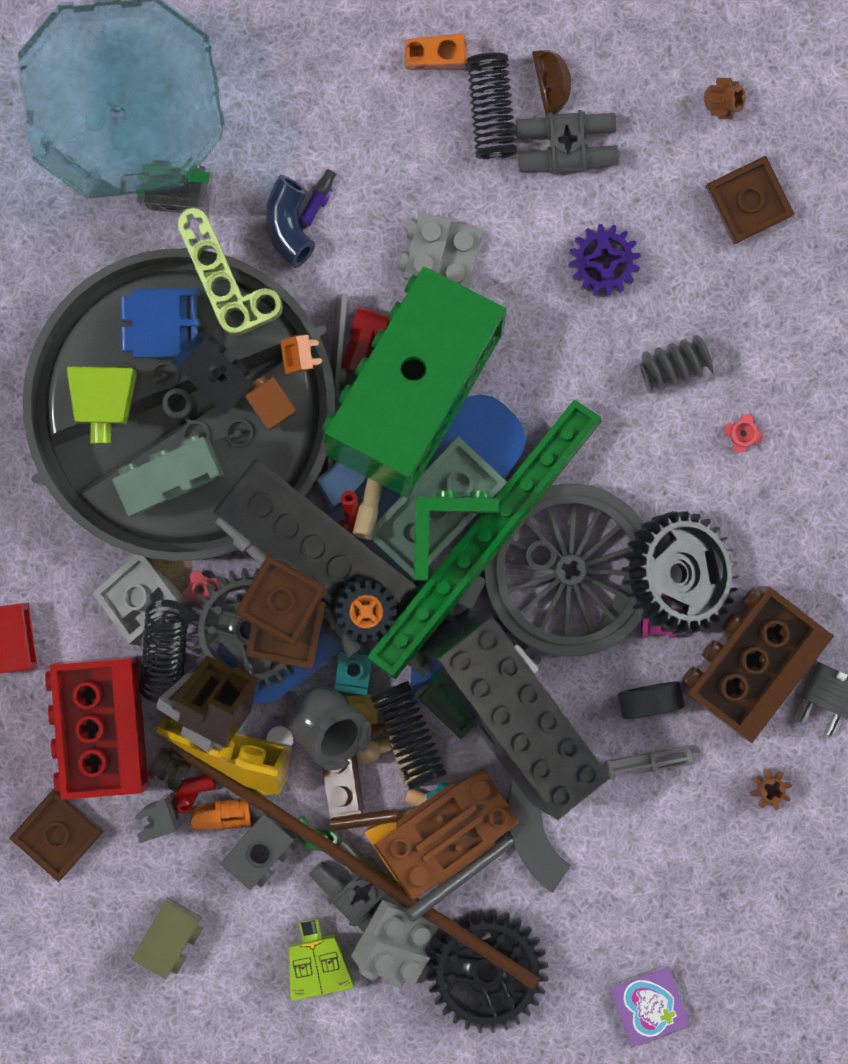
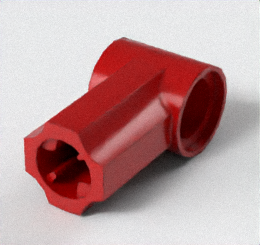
M359 305L351 326L350 334L352 335L341 368L356 373L363 357L369 358L375 349L372 347V343L380 329L386 330L390 321L388 320L389 315Z

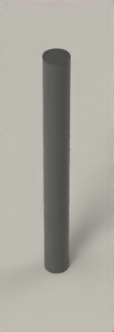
M509 835L502 837L491 849L407 909L405 913L409 920L412 922L417 920L514 846L512 838Z

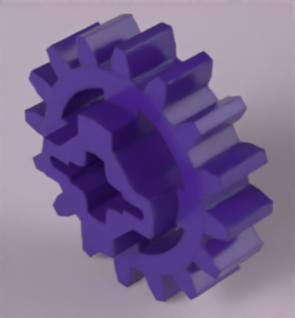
M599 224L597 226V233H593L590 228L585 230V240L577 236L575 243L579 246V249L572 248L569 251V254L576 257V260L569 262L568 268L577 269L572 279L573 281L579 279L584 281L581 286L583 291L588 286L593 287V296H597L600 289H602L606 297H610L614 287L619 293L624 291L623 281L630 285L633 283L634 279L630 272L637 273L640 269L639 266L633 264V261L638 260L641 255L640 253H632L631 249H633L637 242L634 240L627 243L625 238L628 232L626 230L618 235L616 234V225H612L609 232L604 230L603 225ZM609 240L616 242L623 250L617 251L610 245ZM595 241L596 250L593 254L583 256L585 248ZM602 252L606 254L607 258L615 259L609 263L608 268H603L602 263L594 262V260L599 259ZM626 265L623 274L616 280H613V270L617 266ZM585 270H593L599 275L600 281L591 278Z

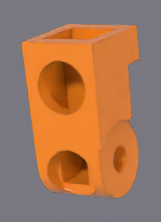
M464 33L419 37L405 41V68L407 70L467 69V45Z

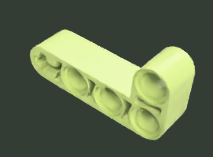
M195 208L182 212L178 219L179 231L223 329L231 335L239 336L279 318L283 308L282 301L273 290L264 288L244 297L242 296L212 225L205 213ZM195 218L198 223L203 222L199 225V230L205 240L198 242L194 232L191 229L186 230L191 226V219ZM205 249L217 251V259L211 265L200 263V254ZM218 280H227L231 284L229 293L222 297L216 296L213 293L214 284ZM264 297H271L276 302L275 309L270 314H262L258 311V302ZM235 310L243 312L245 318L241 326L232 328L227 325L226 319L230 312Z

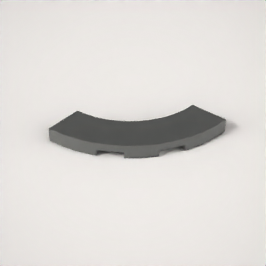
M512 779L508 805L520 822L510 829L513 843L529 872L541 885L553 893L571 865L550 844L544 831L541 810L531 804Z

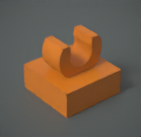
M299 335L280 341L285 375L313 369V366L322 363V358L313 359L311 356L310 348L319 345L318 340H309L308 335Z

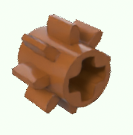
M717 78L716 85H710L704 95V103L707 110L711 111V116H718V119H733L734 112H740L744 108L746 101L745 91L739 86V81H732L731 78Z
M765 768L763 769L764 777L760 780L752 777V780L757 784V789L752 790L750 795L761 797L758 804L761 808H764L767 802H769L775 810H778V802L782 799L790 801V798L785 794L786 789L792 787V784L780 781L784 774L780 770L776 772L775 776H771L769 770ZM767 783L769 785L775 783V788L778 789L776 795L769 794L766 797L768 792L764 787Z

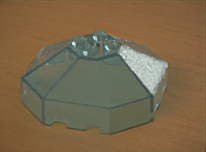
M93 0V4L74 6L73 2L59 3L18 52V73L32 160L86 199L182 189L221 140L225 126L223 111H221L216 68L213 65L210 34L164 0ZM120 110L125 111L124 118L127 122L125 124L122 122H118L116 125L113 124V116L110 112L118 113Z

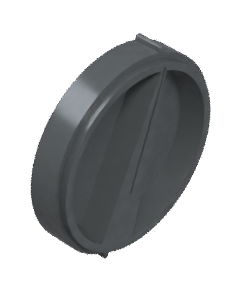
M188 249L154 250L129 256L112 263L89 276L74 288L57 306L45 323L29 359L23 391V420L27 443L38 473L32 476V482L46 485L50 494L62 509L92 535L132 554L152 559L179 561L201 560L236 552L239 549L233 544L234 540L215 523L219 516L214 513V510L252 462L257 458L307 498L316 485L317 477L321 476L327 460L325 443L323 442L325 432L322 431V428L330 413L336 415L334 377L328 354L322 343V340L328 336L327 329L322 325L315 328L297 301L273 279L256 268L226 255V260L243 297L264 288L271 289L277 293L283 306L279 318L243 335L235 336L227 333L217 318ZM206 250L202 251L199 258L200 263L203 265L213 264L217 259V253ZM223 279L218 280L213 286V293L220 297L227 295L231 289L230 282ZM132 289H200L201 296L197 297V319H201V327H198V334L201 333L207 340L213 335L227 349L223 355L231 363L237 359L251 372L246 377L251 383H254L263 376H265L267 381L274 377L297 413L269 432L245 397L250 393V390L224 414L171 362L174 358L134 359L133 352H122L121 327H132V321L120 320V297L132 296ZM188 297V319H191L190 297ZM264 297L258 302V311L262 314H270L275 309L276 302L271 297ZM237 310L230 312L226 319L227 325L232 328L241 326L245 318L244 313ZM188 327L189 343L191 342V327ZM299 335H308L309 340H318L319 345L310 348L311 356L313 359L322 358V363L313 366V369L285 375L280 341ZM214 365L209 368L216 377L221 373ZM67 367L133 368L137 371L128 422L126 425L111 424V444L90 443L91 424L75 422ZM199 435L200 438L205 437L209 439L225 477L138 515L128 517L112 481L113 478L119 476L117 470L135 462L139 467L150 461V455L164 449H168L171 452L181 447L180 443L191 437Z

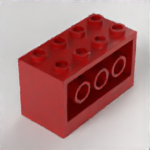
M138 656L66 661L51 664L50 671L45 672V684L47 692L52 691L53 705H48V720L50 725H55L56 738L51 739V755L53 759L57 758L58 772H54L53 775L55 792H60L61 800L143 793L149 787L142 696L139 689L140 672ZM89 686L96 692V698L92 702L89 697L85 696V690H88ZM92 720L99 726V731L95 735L92 730L88 729V724ZM94 754L101 758L102 761L98 768L90 760Z

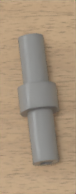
M219 517L215 523L234 540L233 544L241 552L246 551L262 565L267 554Z

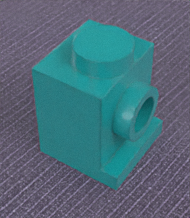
M362 647L349 658H347L343 650H340L335 691L367 695L372 662L367 658L369 655L366 654L367 647ZM352 663L360 667V673L356 676H351L347 671L348 666Z

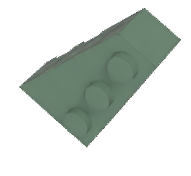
M199 435L182 441L180 443L181 447L171 452L168 449H164L150 455V461L139 467L135 462L117 470L119 476L113 478L112 481L128 517L138 515L225 477L209 439L205 437L200 438Z

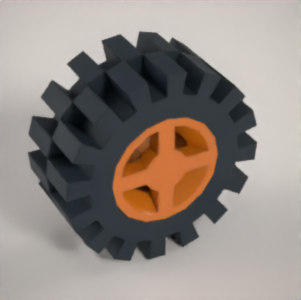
M358 577L354 582H351V580L347 581L343 589L339 588L337 591L338 596L337 598L334 597L333 600L334 609L332 610L336 623L345 634L354 640L357 638L361 642H367V639L371 638L374 641L378 639V635L381 633L383 635L388 633L386 629L388 626H393V616H396L397 610L394 608L396 604L394 598L379 581L376 582L372 578L367 577V579Z

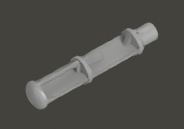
M685 745L684 747L606 760L602 767L611 777L610 780H613L617 773L637 770L641 774L691 765L693 753L691 748ZM684 750V752L656 757L657 754ZM685 761L684 763H678V764H673V765L658 767V766H660V765H665V764H670V763H676V762Z

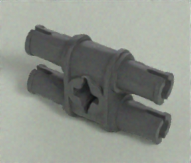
M578 110L577 113L552 114V112H548L544 118L515 120L516 139L546 137V140L550 142V147H547V150L518 152L519 172L548 170L553 175L561 171L581 170L586 172L589 170V167L612 166L619 163L617 145L588 147L584 140L587 134L615 133V113L586 115L585 111L582 112V110ZM565 130H567L569 139L575 141L571 145L569 154H567L565 145L559 143L562 141Z
M347 838L338 844V846L387 877L374 863L375 860L368 857L366 859ZM321 861L308 874L328 895V903L330 905L333 904L350 921L348 923L350 926H358L363 932H365L374 916L371 911L376 903L379 904L382 900L406 907L373 884L368 889V899L360 897L353 901V897L356 895L354 887L358 885L363 888L366 885L368 886L370 882L350 870L352 878L348 882L346 880L342 882Z

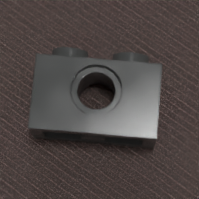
M263 813L222 860L220 865L249 890L256 884L261 888L274 873L269 868L277 859L283 863L295 849V846L291 844L295 836L282 824ZM257 844H263L269 849L270 856L266 860H257L252 855V847Z

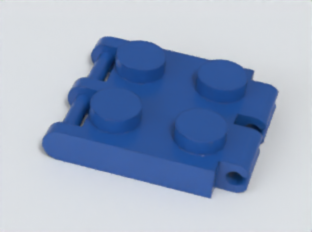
M132 289V296L120 297V320L132 321V327H121V351L133 352L134 359L175 358L189 344L188 327H191V341L198 335V327H201V319H197V297L201 296L200 289ZM188 297H190L191 319H188Z

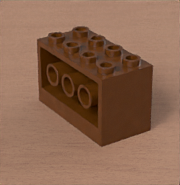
M760 586L757 589L752 587L741 601L745 605L742 611L737 615L731 614L721 627L725 632L722 637L716 642L714 640L709 642L701 653V656L705 659L699 667L695 668L692 666L681 679V682L684 684L682 687L683 693L743 739L751 743L754 742L834 637L829 631L770 586ZM775 626V638L767 639L768 634L766 631L768 627ZM755 653V664L747 666V655ZM735 679V690L726 693V682Z

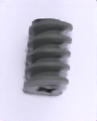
M698 335L693 336L692 346L686 339L681 340L679 350L673 343L668 344L667 355L660 347L655 349L654 358L648 351L642 353L640 368L649 394L653 393V383L655 382L664 390L667 378L670 379L674 386L678 385V375L680 374L689 382L692 370L701 378L703 377V367L707 366L713 374V365L708 348Z

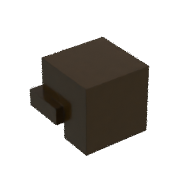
M207 655L173 700L172 709L180 713L178 724L226 748L251 713L259 678L237 667L233 669Z

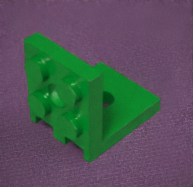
M436 491V497H416L414 580H428L430 512L498 513L499 498H491L492 492L471 491L470 498H457V491Z

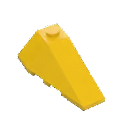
M165 716L157 726V734L245 787L255 789L259 794L279 795L286 783L293 748L291 746L236 733L226 748L222 747L219 749L214 746L209 752H206L181 735L183 726L171 717Z

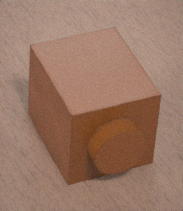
M265 376L252 383L253 386L249 389L250 393L245 396L269 432L297 413L274 377L268 381Z

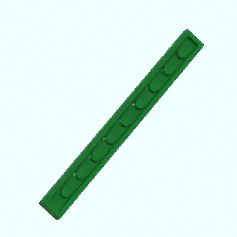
M575 399L495 497L499 498V512L482 513L388 630V633L383 636L367 656L369 661L395 680L601 424L602 420L599 415Z

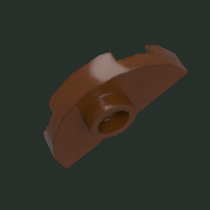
M549 50L533 51L532 55L545 114H548V112L556 114L563 109L569 99L571 90L569 69L559 54Z

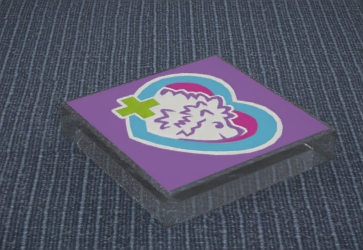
M669 962L607 985L630 1049L692 1027Z

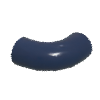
M279 175L266 203V227L274 248L287 263L297 268L307 261L315 247V242L303 232L298 220L299 209L307 195V191L295 180Z

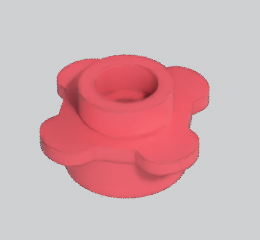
M749 414L742 415L739 421L734 424L728 423L724 427V434L730 437L733 442V450L737 453L745 452L746 447L753 443L759 444L763 439V434L758 431L753 423L754 418ZM742 430L746 432L745 437H742L740 435V432Z
M196 570L190 573L189 585L182 591V595L186 601H195L202 607L203 603L197 596L201 594L209 597L210 593L206 585L210 584L217 589L219 584L217 578L210 579L203 576L201 571ZM200 586H203L205 589L202 593L198 591Z

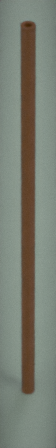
M172 744L169 751L406 907L410 908L420 900L419 898L410 900L402 887L252 788L245 787L176 744ZM431 908L421 916L532 990L539 982V977L434 908Z

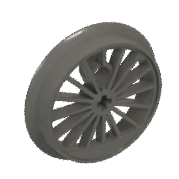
M583 484L550 486L485 567L487 592L496 614L518 639L537 650L553 655L584 656L603 651L617 644L628 636L642 620L643 609H633L637 602L636 598L627 597V594L632 591L631 585L623 584V581L629 579V572L588 569L586 567L632 552V550L627 547L586 562L584 560L619 529L624 532L629 542L636 540L633 533L642 529L641 524H643V521L624 501L605 490ZM555 505H571L568 554L552 511V507ZM576 506L591 507L595 509V513L574 554ZM543 509L547 510L561 554L529 520L530 517ZM600 513L607 515L616 523V526L579 557ZM525 523L540 541H535L526 546L513 540V537ZM510 544L526 551L525 558L528 565L505 563ZM537 546H544L550 552V559L544 565L535 564L531 558V553ZM572 561L576 562L575 569L579 571L578 575H571L569 579H566V572L562 569V565L570 564ZM505 569L554 571L552 574L511 588H507L505 580ZM586 573L624 576L619 589L616 590L587 576ZM556 578L525 607L518 611L509 595L510 593ZM583 579L615 595L608 609L584 583ZM560 583L540 626H534L524 618V614ZM578 584L605 613L595 630H593ZM566 585L563 634L556 635L546 632L544 628ZM572 586L588 629L587 634L569 635Z

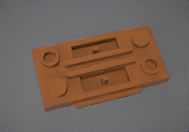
M482 767L458 784L451 782L399 819L396 822L397 828L373 845L410 900H415L435 884L441 885L491 849L496 843L495 840L520 822Z

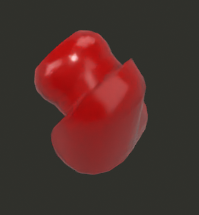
M346 491L341 495V503L346 520L338 521L337 523L352 534L360 505L356 493Z
M207 775L183 780L173 796L175 810L180 814L189 813L199 793L216 790L214 780Z

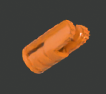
M244 799L217 800L214 803L196 805L192 809L190 824L197 831H202L203 829L229 830L252 827L251 805Z

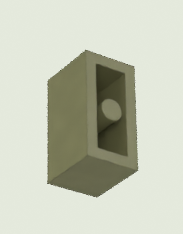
M167 898L131 960L164 979H167L171 971L177 974L186 959V956L181 953L187 942L194 945L203 930V927L198 925L202 917L174 900Z

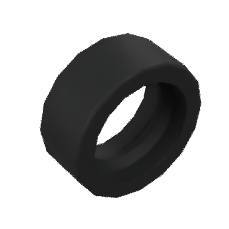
M679 681L659 683L618 693L623 719L648 717L676 711L685 707Z

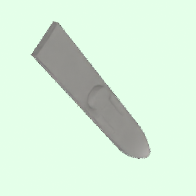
M347 293L336 296L331 368L336 392V413L339 410V388H344L346 381V369L341 368ZM327 457L322 474L333 466V459Z

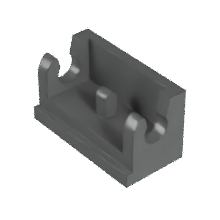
M171 793L164 795L159 801L146 805L135 817L136 820L149 816L147 820L150 824L144 827L145 830L137 834L140 843L175 832L181 825L178 812L173 805Z

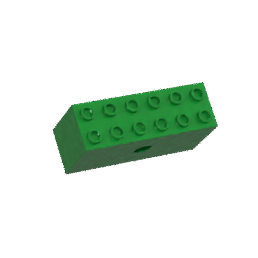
M425 266L422 267L418 276L413 274L408 280L404 290L407 293L402 303L397 301L392 307L388 320H390L388 327L385 331L383 329L378 331L372 343V347L375 349L369 358L363 357L355 373L358 376L353 386L347 385L339 399V403H341L336 415L330 413L322 428V431L325 432L323 442L325 443L327 457L408 499L504 333L507 308Z

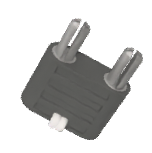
M817 661L800 696L803 698V701L795 716V720L805 723L813 705L816 704L833 713L824 733L834 738L843 719L848 720V675Z

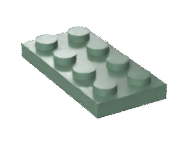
M458 436L423 473L409 499L401 496L375 524L372 540L414 579L415 498L436 497V491H457V498H470L471 491L492 492L491 498H493L507 482ZM430 512L429 565L478 513Z

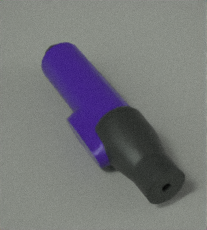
M327 169L316 184L314 192L299 218L301 229H306L310 226L320 206L324 207L333 191L331 186L336 176L335 172Z

